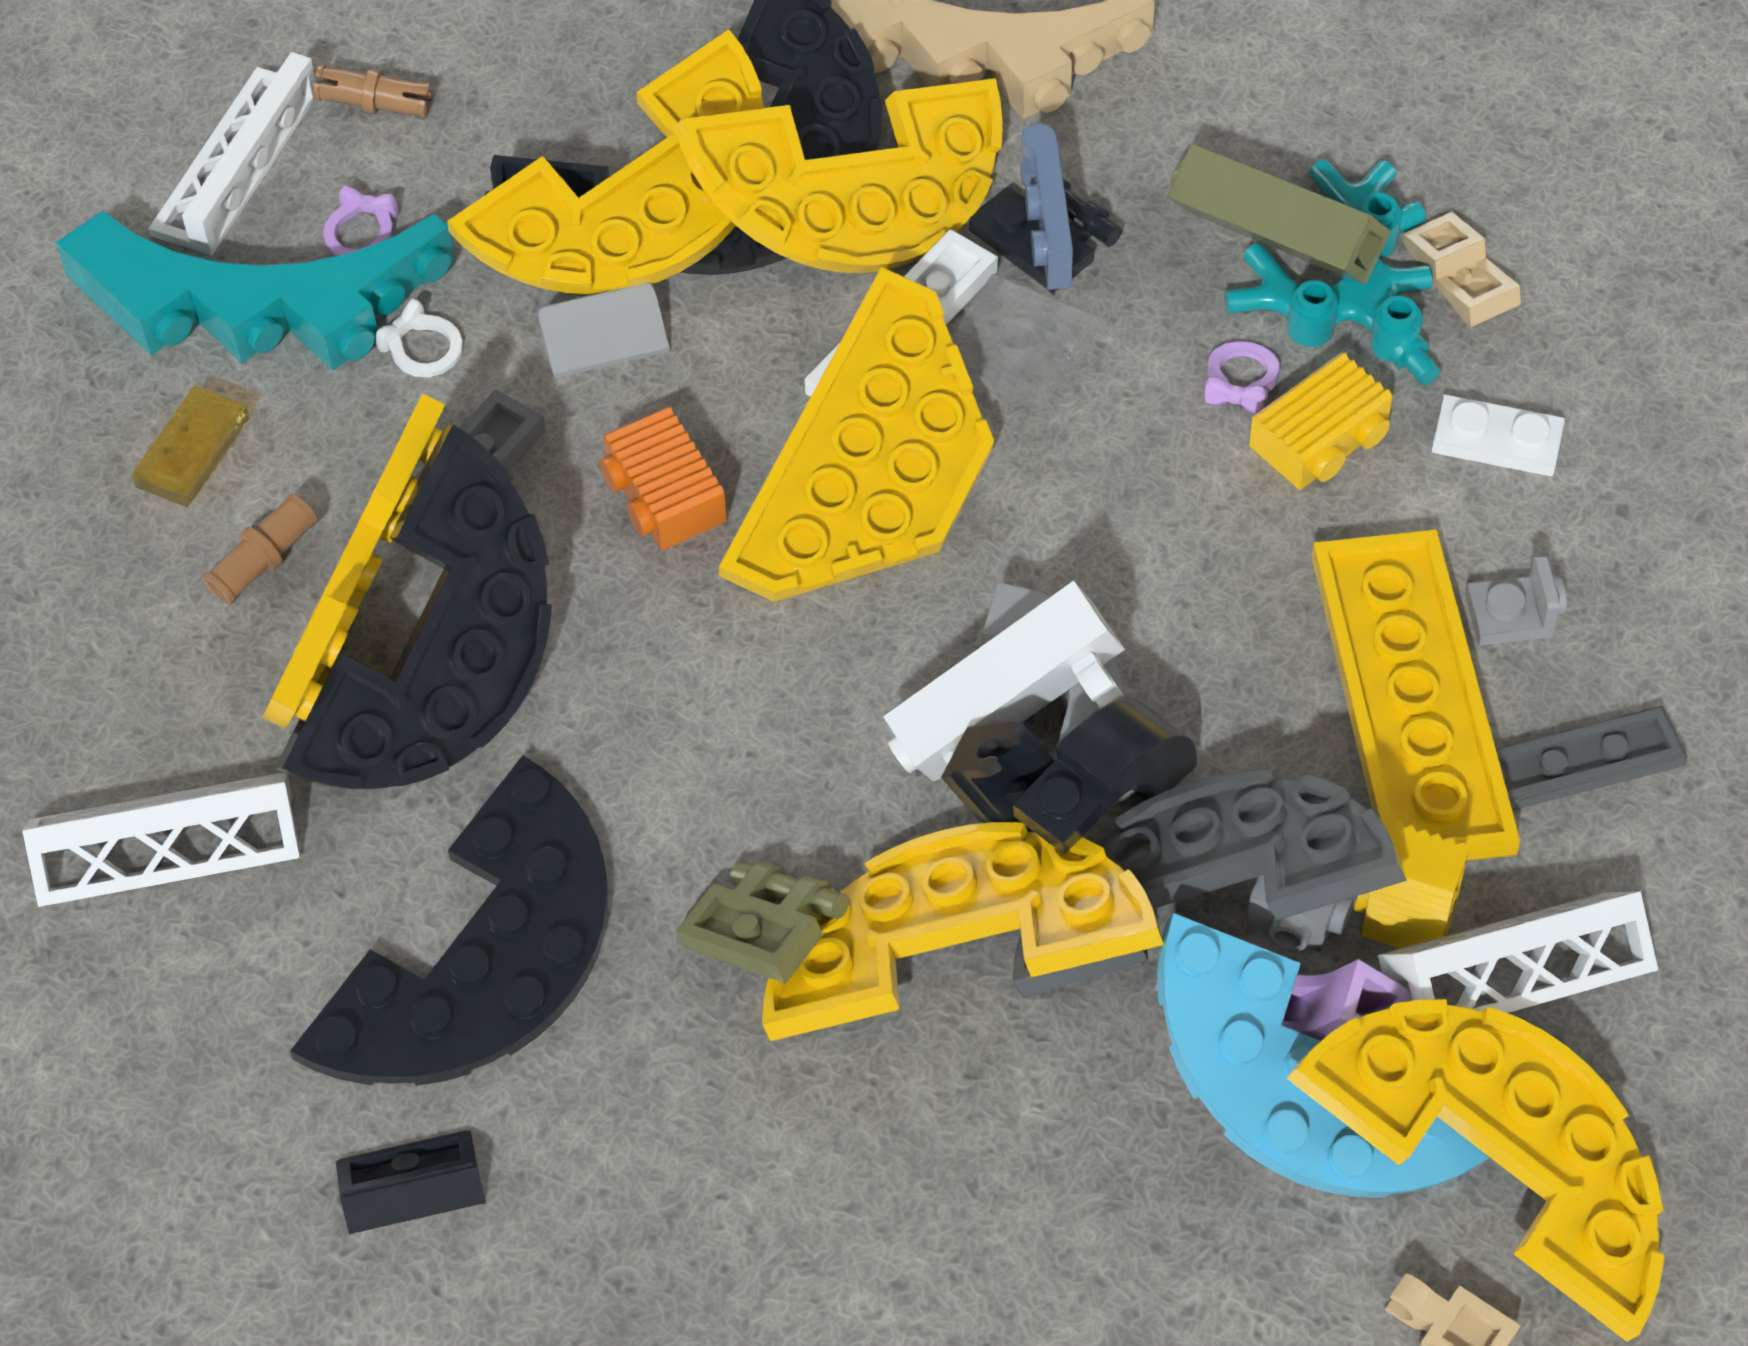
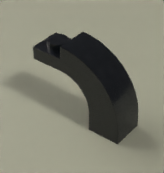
M1136 699L1116 701L1089 716L1056 746L1057 759L1013 804L1014 817L1065 855L1099 818L1130 790H1133L1144 800H1148L1175 788L1197 766L1196 747L1190 738Z

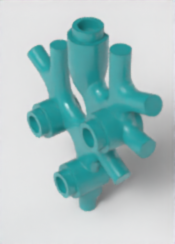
M1327 159L1319 160L1311 167L1309 175L1330 199L1373 216L1392 231L1366 286L1343 276L1340 281L1332 286L1318 280H1310L1303 284H1298L1286 273L1262 243H1255L1245 251L1243 259L1258 275L1262 283L1256 287L1225 290L1227 314L1262 310L1282 314L1288 319L1287 332L1292 340L1308 347L1321 346L1327 343L1333 337L1335 326L1343 321L1356 322L1371 332L1370 346L1379 358L1392 362L1398 370L1406 367L1421 385H1428L1439 376L1440 368L1427 355L1429 344L1420 335L1423 320L1422 313L1413 300L1397 294L1400 292L1431 289L1432 273L1430 266L1392 267L1380 260V258L1389 256L1395 251L1400 233L1425 222V211L1417 201L1400 207L1392 196L1382 193L1397 175L1394 166L1387 161H1379L1362 181L1350 183L1344 180Z

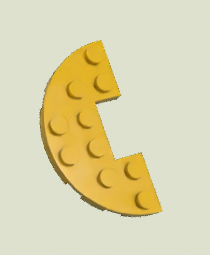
M728 29L637 91V104L667 138L580 198L576 196L542 156L447 221L449 233L466 250L496 271L525 284L563 293L591 295L637 286L647 282L654 284L676 275L695 264L716 248L736 225L715 205L696 179L681 150L674 127L684 118L764 108L759 79L742 45Z
M996 78L894 91L885 102L898 148L805 160L790 105L684 118L679 121L674 130L689 167L703 190L738 228L755 241L790 260L817 269L840 273L879 272L881 267L890 270L921 259L950 229L957 233L969 218L976 213L993 182L991 174L994 168L996 152L1001 149L1003 120Z
M422 393L262 716L263 719L284 729L287 728L293 716L306 721L322 688V685L317 682L325 666L332 667L348 635L347 632L359 610L358 608L363 597L367 593L383 559L372 554L379 538L391 543L392 540L389 537L418 481L411 474L418 461L426 465L442 433V430L436 428L435 425L445 404Z
M1019 822L980 823L944 829L895 846L864 863L867 873L840 891L847 895L849 901L845 915L840 919L826 915L816 919L823 936L786 984L768 978L763 1000L762 1025L769 1040L774 1041L900 1010L895 959L1017 929L1021 930L1024 961L1031 978L1162 946L1163 940L1151 903L1134 874L1129 869L1124 871L1120 866L1107 858L1103 847L1086 838L1081 837L1064 855L1038 834L1028 832L1025 824Z
M1419 999L1394 1003L1388 1009L1349 1020L1318 1043L1286 1077L1398 1165H1401L1411 1156L1435 1118H1440L1546 1200L1513 1254L1626 1342L1640 1335L1654 1305L1664 1265V1254L1659 1253L1657 1216L1664 1212L1659 1184L1650 1156H1641L1631 1132L1623 1121L1629 1116L1626 1109L1600 1076L1569 1047L1529 1022L1495 1008L1487 1007L1483 1011L1467 1007L1447 1005V999Z

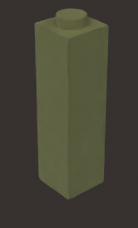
M1193 143L1186 157L1176 165L1171 178V189L1167 195V198L1192 214L1365 286L1392 232L1367 213Z

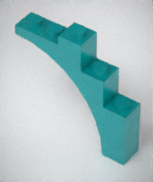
M101 211L55 242L66 276L150 355H153L166 345L174 346L181 343L189 335L192 327L199 323L241 363L257 352L263 354L271 351L278 345L283 334L290 331L332 370H335L348 360L357 361L367 355L374 341H376L378 329L375 317L379 314L388 315L394 312L402 304L408 293L425 281L432 283L441 279L448 271L451 263L455 261L448 225L435 214L430 215L394 237L355 252L306 263L259 266L214 262L171 251L134 234L104 211Z

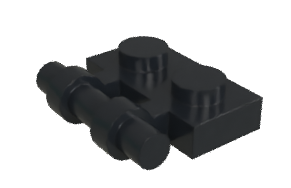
M1063 178L1068 218L1072 220L1069 223L1073 248L1072 278H1074L1094 261V249L1084 242L1094 236L1107 247H1111L1119 240L1122 228L1108 219L1109 211L1094 200L1085 202L1071 191V184ZM1009 187L969 218V231L1047 289L1045 267H1034L1032 258L1031 231L1039 230L1038 220L1028 221L1025 198ZM1052 289L1048 291L1054 294L1059 289Z

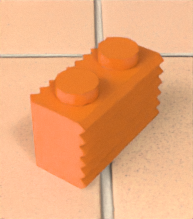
M670 406L603 435L606 457L599 459L602 475L613 493L623 490L630 502L626 503L627 512L635 530L641 537L650 533L660 550L663 551L727 522L725 493L722 485L718 483L716 476L712 474L710 467L707 466L705 459L701 457L699 450L696 449L694 442L690 440L688 433L685 432L683 425L679 423L677 416L674 415Z

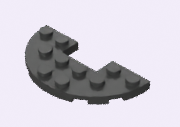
M1250 770L1214 775L1192 781L1156 795L1114 819L1118 829L1097 844L1104 848L1107 858L1120 866L1124 871L1129 869L1145 890L1153 909L1264 875L1266 903L1277 921L1407 881L1402 860L1386 827L1371 808L1367 810L1364 806L1353 800L1346 788L1309 774H1305L1301 781L1274 779L1270 770ZM1020 934L1013 963V983L1023 998L1147 961L1148 949L1031 978L1024 961Z

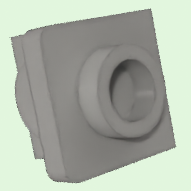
M1547 556L1533 558L1528 577L1467 583L1465 592L1478 646L1551 638L1554 635L1558 615H1564L1567 609L1564 582L1561 577L1553 578Z

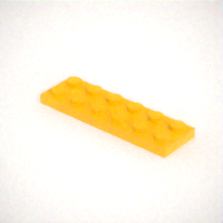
M1437 529L1314 542L1311 558L1372 810L1377 814L1387 831L1391 823L1400 820L1403 827L1413 824L1417 832L1426 828L1430 836L1439 833L1443 840L1452 837L1456 844L1465 841L1470 848L1467 861L1517 855L1520 838Z

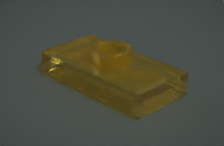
M194 386L131 474L135 487L188 508L250 419L247 406Z

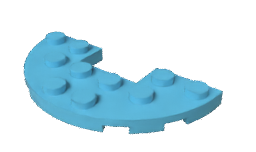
M1175 913L1167 919L1162 936L1163 945L1160 946L1157 982L1159 1006L1164 1008L1165 1021L1172 1045L1169 1047L1170 1053L1181 1078L1194 1100L1197 1097L1200 1098L1212 1116L1226 1129L1223 1134L1250 1158L1298 1184L1323 1192L1368 1198H1382L1389 1194L1408 1193L1421 1189L1428 1190L1457 1178L1489 1158L1484 1152L1440 1118L1436 1117L1411 1156L1401 1165L1396 1164L1286 1078L1300 1060L1321 1042L1282 1026L1301 963Z

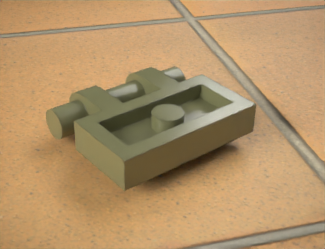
M740 860L734 864L730 873L731 882L733 885H736L735 889L732 890L713 883L676 929V933L685 949L786 984L823 936L816 919L823 915L835 919L842 918L847 911L849 901L846 894L832 890L828 881L809 875L798 879L786 875L782 866L764 860L758 861L755 864ZM777 900L782 901L780 905L774 904L773 902H776Z

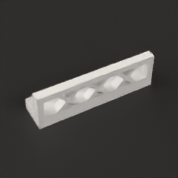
M291 52L277 73L260 67L255 69L148 228L150 236L210 256L214 254L314 101L313 83L317 82L310 57ZM263 85L267 86V89L255 105L253 100ZM249 108L250 114L244 115ZM239 130L228 146L227 139L231 133ZM222 148L223 154L217 156V154ZM211 171V173L201 186L199 181L201 180L205 172ZM195 189L196 195L190 196ZM184 212L182 217L186 231L170 226L178 213Z
M283 772L30 819L22 831L38 907L300 858L291 809L292 795L288 774ZM277 810L284 845L256 849L235 834L249 815ZM237 817L229 830L215 822ZM201 824L222 838L210 858L199 861H191L170 847L183 827ZM172 829L164 842L150 834ZM135 836L157 852L144 871L127 874L107 861L105 857L118 839ZM107 841L99 854L84 846ZM229 843L242 851V853L221 856ZM69 848L92 863L79 883L51 888L44 853ZM163 856L177 864L156 868ZM98 868L112 876L90 881Z
M1641 891L1601 893L1378 955L1382 974L1394 981H1408L1412 1001L1435 999L1430 978L1448 973L1466 986L1456 1006L1479 1011L1491 1007L1506 1013L1658 970ZM1625 924L1633 960L1616 964L1603 955L1600 950L1611 928ZM1590 933L1586 942L1578 937ZM1560 941L1580 954L1568 979L1562 981L1543 968L1555 943ZM1534 949L1530 958L1521 953ZM1503 957L1523 970L1511 995L1505 997L1486 984L1497 960ZM1593 964L1600 968V970L1590 972ZM1477 965L1473 974L1464 969ZM1536 980L1544 984V986L1533 988ZM1479 996L1488 1001L1475 1005Z

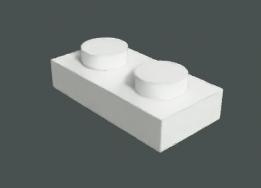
M1444 394L1431 453L1553 477L1565 418Z

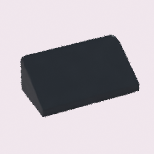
M471 1130L363 1153L336 1161L340 1201L349 1234L485 1203Z

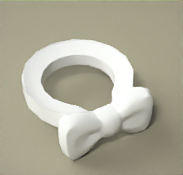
M414 298L408 302L400 317L394 319L391 325H385L376 332V345L379 351L385 353L390 350L395 364L403 372L415 377H432L443 374L454 367L462 355L463 341L459 330L452 322L444 318L424 314L421 302ZM411 329L437 331L449 339L450 348L447 354L436 362L418 363L411 360L405 354L401 338Z

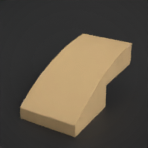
M1450 212L1403 233V243L1409 253L1420 266H1430L1433 283L1470 327L1521 305L1520 285L1486 258L1485 238L1455 213Z

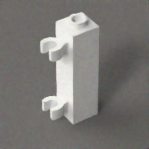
M1072 581L883 716L896 736L888 742V745L908 773L911 774L918 769L933 782L939 780L967 727L1016 721L1024 722L1079 682L1093 702L1096 701L1100 709L1124 697L1120 688L1103 665L1124 651L1125 648L1093 601L1075 581Z

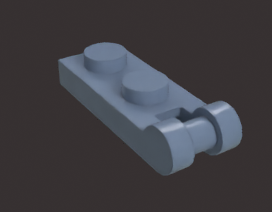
M1036 123L1029 125L1022 132L1021 152L1024 157L1021 160L1020 177L1025 184L1028 221L1038 220L1039 230L1031 231L1034 267H1045L1048 290L1071 288L1073 248L1057 136L1050 126Z

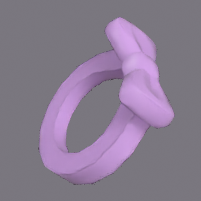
M343 186L339 191L341 207L334 211L324 224L323 237L327 249L334 256L362 249L345 247L336 240V233L339 227L362 211L374 213L380 225V234L370 245L393 237L394 230L391 218H396L399 215V206L395 197L392 194H381L377 197L363 195L351 187Z
M1234 341L1222 344L1213 350L1208 359V379L1204 386L1205 402L1214 405H1223L1229 402L1240 404L1249 412H1260L1267 405L1268 392L1278 382L1280 372L1279 360L1265 346L1253 342ZM1248 356L1256 359L1264 366L1266 375L1247 387L1231 385L1220 368L1230 358Z

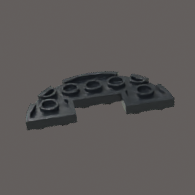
M754 0L737 40L753 64L759 81L778 88L770 107L790 105L805 160L876 151L881 131L882 103L874 75V64L866 45L855 27L849 28L845 21L831 8L832 2L830 0ZM735 226L716 248L680 273L701 275L738 273L777 263L786 259V257L768 249Z
M454 424L444 426L389 537L394 542L443 568L391 677L388 678L339 652L332 667L325 666L317 682L322 685L320 693L306 721L299 719L275 769L297 779L322 786L343 789H380L405 786L427 780L450 770L449 767L466 758L477 748H483L506 726L530 690L543 659L552 613V604H547L545 565H549L544 539L535 515L528 513L520 495L512 485L511 481L513 478L490 451Z
M522 755L448 849L449 858L452 862L496 885L495 889L425 979L420 978L370 949L292 1047L290 1053L294 1061L319 1073L365 1085H373L376 1082L388 1084L415 1083V1086L444 1082L469 1075L473 1069L491 1063L506 1054L511 1056L539 1037L564 1013L586 983L598 958L606 931L605 924L608 912L609 890L604 857L598 837L589 818L577 800L560 781L543 767Z

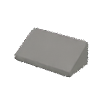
M650 282L543 306L537 311L541 337L554 378L670 351L653 284Z

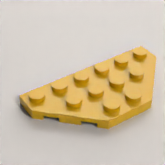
M883 267L880 268L721 561L718 572L719 577L770 601L777 602L941 551L992 453L994 438L986 419L983 420L972 393V382L957 344L954 345L943 319L944 311L935 291Z

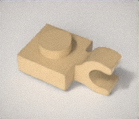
M1408 1273L1404 1275L1390 1296L1392 1300L1385 1308V1311L1410 1327L1427 1332L1420 1346H1509L1521 1326L1460 1285L1451 1299L1447 1301L1424 1282Z

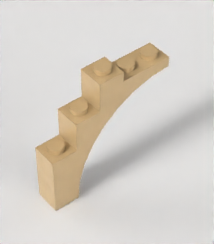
M830 0L832 2L831 8L845 21L850 29L855 27L874 64V73L887 70L894 64L896 59L903 57L928 87L978 81L985 76L988 79L996 78L998 91L1022 119L1039 111L1050 113L1058 109L1065 102L1066 98L1071 96V75L1075 73L1081 76L1089 74L1098 67L1102 60L1121 51L1130 53L1141 48L1153 34L1155 3L1154 0H1106L1061 11L1004 13L970 10L933 0Z

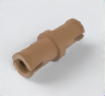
M319 64L315 72V77L321 78L322 82L338 85L332 86L314 82V100L361 106L363 112L376 115L379 109L420 116V118L426 119L431 105L426 104V101L410 99L409 97L433 100L432 82H419L384 76V71L381 69L369 68L368 72L365 73Z
M293 493L289 494L285 501L255 529L247 527L238 535L240 543L210 572H206L203 575V583L209 591L230 606L235 601V598L266 569L272 572L282 564L281 555L303 533L318 522L316 514L300 497Z

